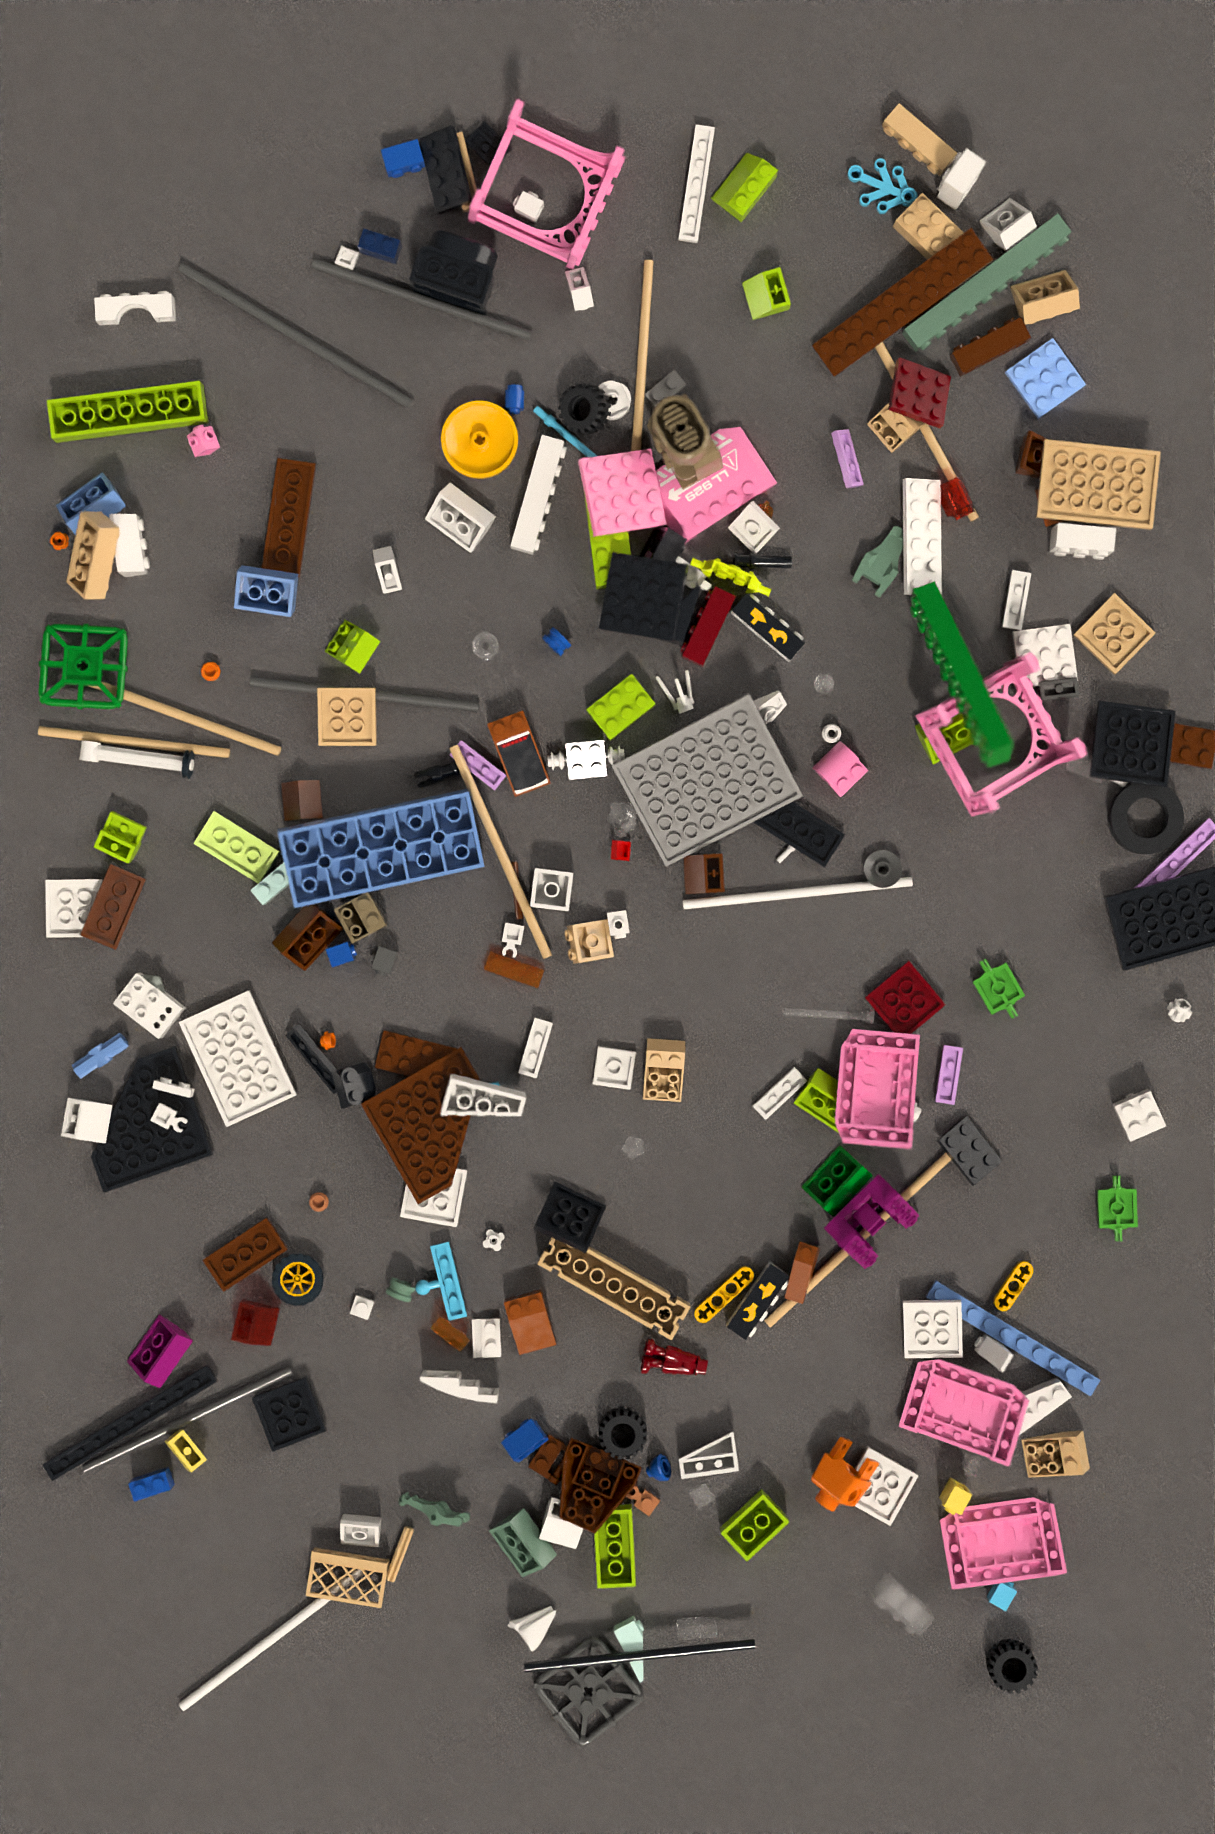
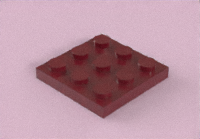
M899 357L895 365L888 410L940 429L944 425L951 376Z
M910 961L903 964L864 997L893 1033L912 1034L946 1005Z

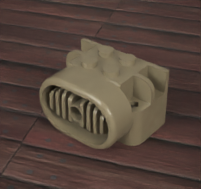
M686 393L681 396L673 395L662 399L655 406L647 427L652 435L655 449L658 454L661 453L666 468H671L684 490L723 468L722 457L709 434L706 423ZM679 429H685L683 432H677Z

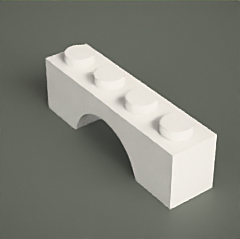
M159 291L157 294L152 295L148 292H140L134 296H131L129 293H121L116 297L102 294L100 297L94 298L95 319L99 325L119 324L123 314L133 308H142L149 311L156 322L176 321L175 298L167 291Z

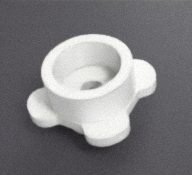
M489 1229L486 1232L487 1237L483 1241V1246L499 1251L501 1249V1241L504 1240V1234Z

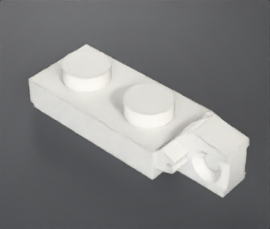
M678 556L676 563L689 565L685 585L690 589H695L699 586L708 593L712 585L705 580L707 576Z

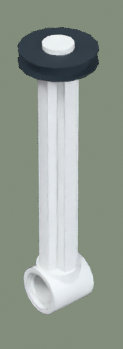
M91 741L81 742L79 760L99 762L100 760L182 771L183 779L186 776L190 779L193 773V751L189 753L186 750L184 756L103 746L101 743Z

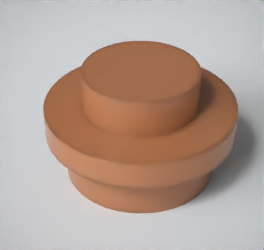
M317 1192L310 1197L309 1204L314 1211L321 1212L327 1208L329 1200L324 1193Z

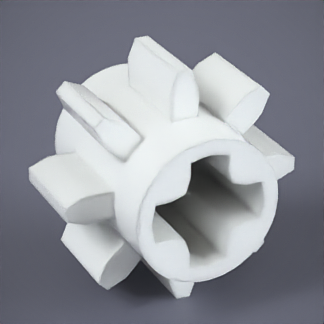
M1175 999L1167 1007L1170 1010L1168 1015L1175 1022H1184L1185 1019L1190 1018L1192 1006L1185 999Z

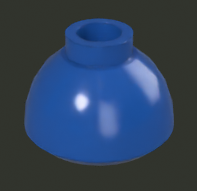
M659 1454L646 1467V1472L649 1477H653L658 1481H668L671 1477V1466L668 1459L664 1455Z

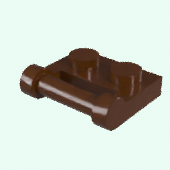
M549 1433L547 1435L549 1440L540 1446L528 1467L548 1479L551 1483L558 1485L559 1478L563 1473L564 1457L553 1474L549 1472V1469L561 1450L566 1452L568 1445Z

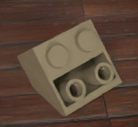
M366 892L334 909L352 944L388 926L370 892Z

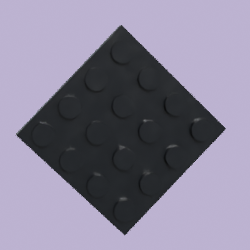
M613 552L599 629L675 642L689 565Z
M1099 700L1089 777L1167 787L1176 711Z

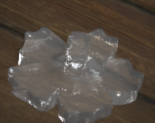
M628 1136L625 1140L627 1144L622 1145V1150L624 1153H628V1158L633 1159L637 1157V1154L642 1156L645 1153L644 1147L641 1146L644 1143L642 1138L636 1137L634 1141L633 1136Z

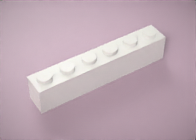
M545 435L541 436L511 542V549L532 555L535 550L538 551L541 542L538 539L539 533L544 532L546 521H543L545 513L549 514L551 503L548 501L550 495L554 496L557 485L554 484L555 477H559L562 468L559 462L561 458H565L567 450L562 440Z

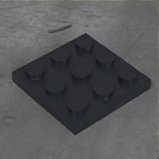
M554 1182L533 1229L586 1253L606 1209V1205L560 1183Z
M307 1376L252 1397L272 1452L327 1431Z

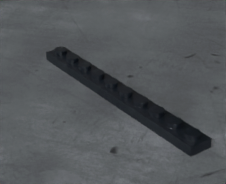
M209 1365L204 1366L45 1462L43 1467L51 1480L54 1481L218 1381Z

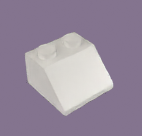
M1011 198L980 220V224L996 245L1006 252L1037 229L1031 211Z

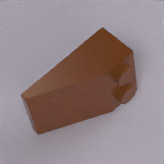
M542 1289L504 1299V1306L519 1355L556 1345Z

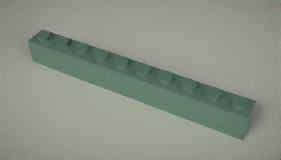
M1056 214L905 328L902 333L916 352L919 349L925 350L932 344L930 342L935 337L937 339L941 338L947 333L946 329L952 326L954 328L962 321L961 318L964 315L970 316L977 310L976 306L981 302L983 305L993 298V293L996 291L998 293L1002 292L1008 287L1007 283L1013 279L1015 282L1023 275L1022 272L1025 269L1031 270L1039 263L1038 259L1042 256L1047 258L1054 252V247L1057 245L1061 247L1068 242V237L1072 231L1060 215Z

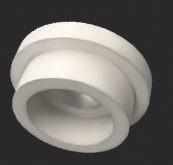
M828 724L822 730V737L828 743H835L841 737V729L836 724ZM829 730H833L835 732L834 737H830L828 735Z

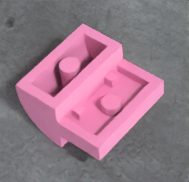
M840 741L812 767L840 797L868 772L867 768L859 761V758Z

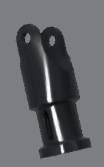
M455 760L442 766L436 765L414 773L415 778L430 776L429 779L418 783L419 788L442 782L445 778L454 775L456 777L459 776Z

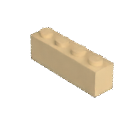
M900 103L884 120L882 125L884 132L890 137H895L902 148L909 149L917 161H923L931 173H937L941 176L956 158V151Z

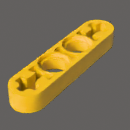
M742 1266L695 1308L694 1315L696 1320L700 1323H706L753 1281V1270L749 1266ZM742 1271H749L750 1273L748 1275L750 1278H743L740 1281L743 1285L739 1286V1283L733 1278L737 1276V1279L739 1280L742 1277ZM728 1283L736 1284L737 1289L734 1293L726 1291ZM718 1295L723 1300L722 1304L714 1306L711 1302L712 1298ZM708 1302L710 1307L714 1309V1311L711 1312V1310L709 1309L706 1312V1318H704L703 1316L699 1318V1310H706L708 1306L705 1304Z

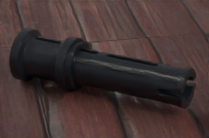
M734 552L733 565L739 568H749V570H753L755 567L791 568L792 556H756L754 553L744 555Z

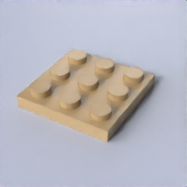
M1114 593L1073 635L1115 675L1151 639L1155 632Z
M317 688L319 746L377 745L376 688Z

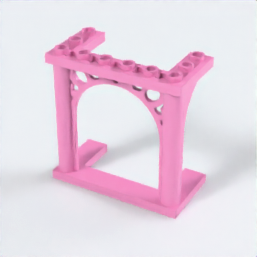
M516 100L502 141L480 190H477L470 206L468 222L474 225L476 221L566 262V267L573 270L575 265L579 266L585 249L589 244L591 238L588 237L590 230L594 231L598 220L595 219L597 213L602 214L605 207L604 197L605 195L609 196L614 185L611 184L613 177L617 178L625 160V157L622 156L624 149L617 147L612 153H602L579 146L522 119L524 102ZM513 135L566 159L579 172L585 190L584 203L577 217L566 226L555 230L536 229L484 205ZM583 167L591 168L592 170L585 173L583 172ZM591 175H599L601 177V181L595 185L589 184L587 179ZM598 188H600L599 190H596V191L593 193V195H595V196H590V195H589V191H590L591 189H598ZM588 208L589 212L585 213L583 209ZM577 223L581 225V227L579 226L578 228L580 235H578V232L574 229V226ZM569 230L573 233L575 238L573 243L566 242L564 239L565 231ZM555 234L560 235V242L557 241L558 239L553 238Z
M1032 652L1007 661L1003 664L1004 667L983 678L988 692L992 691L990 694L991 698H1001L1010 701L1024 713L1031 729V746L1025 760L1016 769L974 793L939 730V727L952 722L950 718L958 714L955 698L951 697L936 707L915 715L971 817L998 809L999 806L996 803L998 799L1051 767L1080 759L1087 755L1086 747L1079 738L1062 742L1060 732L1054 728L1050 714L1043 708L1041 698L1032 688L1031 680L1026 677L1040 670L1038 659ZM1011 683L1016 688V693L1013 697L1008 694V687ZM1001 685H1003L1002 694L997 691V689H1001ZM1019 696L1021 697V700H1023V703H1021L1018 700ZM1037 728L1039 729V732L1041 733V736H1039V735L1037 734V732H1036ZM1044 740L1048 748L1041 750L1037 747L1036 742ZM1036 752L1037 754H1040L1042 756L1039 757V755H1037L1036 758H1034L1033 753Z

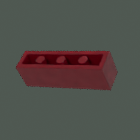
M716 586L713 591L709 590L705 598L708 601L705 608L701 607L697 618H700L698 624H693L689 635H691L689 643L685 641L680 651L683 653V659L703 667L736 598L735 595Z

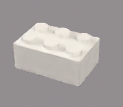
M968 149L963 154L959 153L951 169H948L942 177L937 188L939 191L937 198L956 211L977 181L986 162Z
M1058 523L1051 529L1049 552H1054L1056 556L1074 554L1073 557L1085 558V555L1093 556V559L1103 560L1104 557H1108L1114 552L1116 528Z

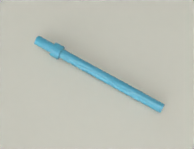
M536 406L533 412L544 420L545 425L556 430L587 458L597 457L595 453L560 425L552 414L549 415L542 408Z

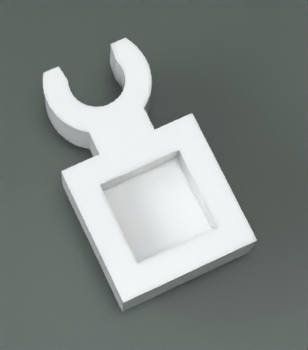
M505 923L502 942H507V946L502 951L503 956L506 955L508 949H512L513 957H516L517 949L515 944L521 945L524 926Z
M159 1103L151 1118L152 1122L166 1129H169L170 1125H172L177 1132H183V1129L178 1127L179 1121L183 1123L188 1122L184 1117H175L178 1111L162 1103Z

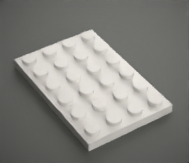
M250 990L179 1022L226 1127L297 1095Z

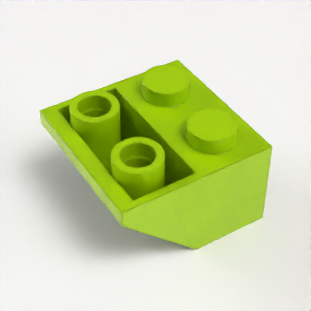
M780 267L761 272L742 282L752 320L790 309L791 302Z
M344 620L333 639L329 642L325 652L360 674L380 641L365 630Z

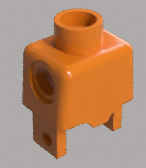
M844 1437L838 1439L830 1453H824L811 1477V1481L820 1488L815 1500L833 1512L839 1504L853 1507L858 1503L872 1484L869 1479L880 1464L876 1460L866 1458L859 1471H857L843 1459L853 1443L850 1439Z

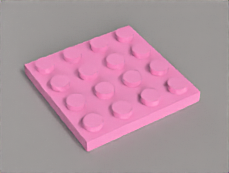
M651 449L578 460L594 537L667 525Z

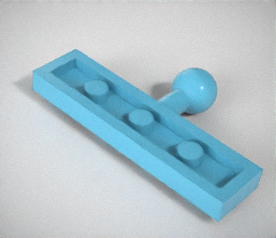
M450 1242L431 1245L430 1248L438 1280L431 1282L419 1280L415 1285V1290L420 1295H426L430 1289L440 1287L448 1321L467 1317Z

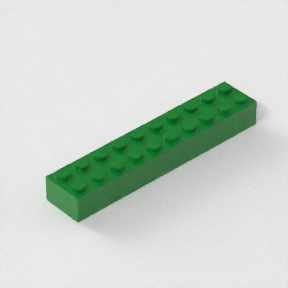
M935 581L914 588L913 596L911 597L910 613L918 621L917 627L919 632L925 636L927 648L932 650L933 661L941 669L940 675L942 680L948 684L950 696L955 698L956 709L964 717V726L967 730H970L974 746L979 748L981 761L985 762L988 768L1009 761L1013 741Z

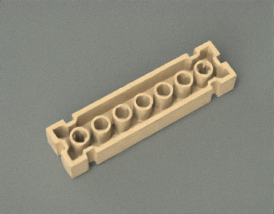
M551 1237L549 1244L552 1247L550 1250L544 1249L538 1260V1265L550 1272L555 1268L558 1270L557 1276L650 1329L654 1325L657 1326L659 1334L670 1340L673 1339L679 1328L677 1320L679 1318L684 1320L691 1307L690 1303L678 1296L673 1300L670 1298V1292L590 1246L587 1252L584 1253ZM564 1251H566L567 1256L569 1257H564V1259H561V1254L559 1253H563ZM667 1309L669 1314L661 1316L660 1310Z

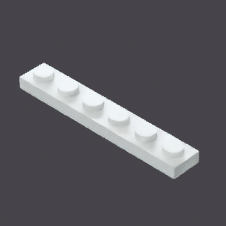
M696 125L679 241L698 243L715 127Z

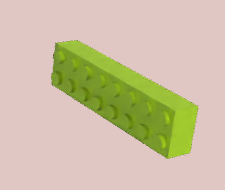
M200 381L47 400L51 438L56 443L208 424L204 385Z

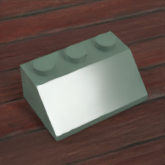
M524 1508L513 1512L489 1530L522 1577L545 1568L557 1555L548 1541L539 1539L541 1530L535 1525Z

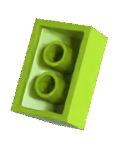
M746 153L711 199L742 222L776 179L778 170L763 158Z
M958 713L950 718L952 722L939 727L953 754L973 744L971 740L972 734L964 726L962 713ZM920 723L915 725L919 740L932 764L940 762Z
M817 1068L795 1099L794 1104L838 1132L835 1125L838 1080Z

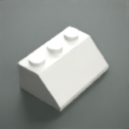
M449 483L439 492L425 520L472 553L491 527L496 516Z
M109 514L110 520L120 528V536L117 540L115 554L118 573L124 577L148 574L147 569L150 568L148 557H145L144 551L147 549L146 539L142 537V531H144L143 520L136 514Z

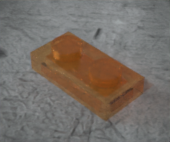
M441 1317L430 1328L460 1352L470 1341L465 1333L455 1329L448 1320Z

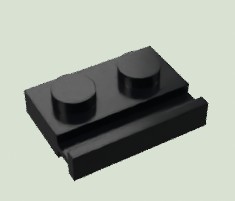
M484 121L465 140V143L490 167L502 138ZM510 145L506 151L504 158L509 152L512 151V147Z

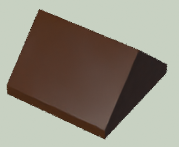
M1028 431L1024 435L1015 473L1040 479L1043 443L1046 438L1033 431Z
M298 780L281 783L284 821L323 818L320 780Z

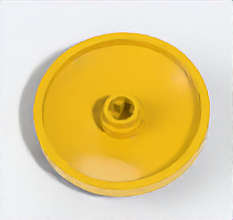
M471 401L457 407L448 416L441 433V445L448 463L457 472L470 478L485 479L498 475L511 464L518 448V433L513 419L502 407L488 401Z

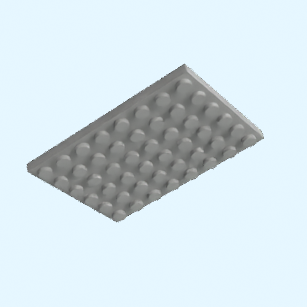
M749 693L612 765L666 867L803 796Z

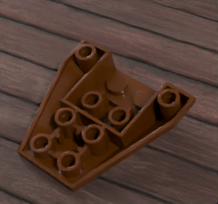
M571 1438L563 1460L559 1518L592 1533H596L635 1487L642 1467L623 1458L618 1459V1456L613 1458L609 1452L606 1453L604 1450Z

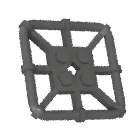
M592 1636V1638L586 1639L567 1655H562L559 1659L577 1657L589 1646H591L590 1656L595 1655L596 1646L603 1654H612V1652L602 1640L597 1638V1636ZM623 1663L611 1664L613 1667L603 1675L599 1673L594 1665L585 1667L579 1673L575 1668H567L573 1677L565 1684L545 1682L560 1669L546 1670L534 1681L533 1688H535L537 1695L552 1712V1717L555 1721H559L569 1736L579 1746L584 1747V1745L594 1741L610 1727L614 1728L619 1720L643 1701L644 1695L624 1669ZM615 1673H618L632 1692L613 1690L607 1683V1680ZM584 1687H592V1694H584ZM543 1689L564 1691L570 1701L558 1709ZM612 1697L632 1699L630 1703L613 1716L603 1705ZM573 1706H576L583 1715L580 1735H578L563 1715ZM599 1709L607 1721L585 1737L587 1718L595 1710Z

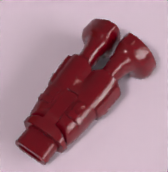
M647 1338L640 1373L647 1374L651 1368H661L662 1373L671 1375L697 1376V1374H706L708 1360L700 1359L699 1355L683 1351L678 1347L669 1345L665 1348L659 1347L653 1339ZM652 1355L664 1356V1359L661 1360V1359L653 1358V1357H651V1356H652Z

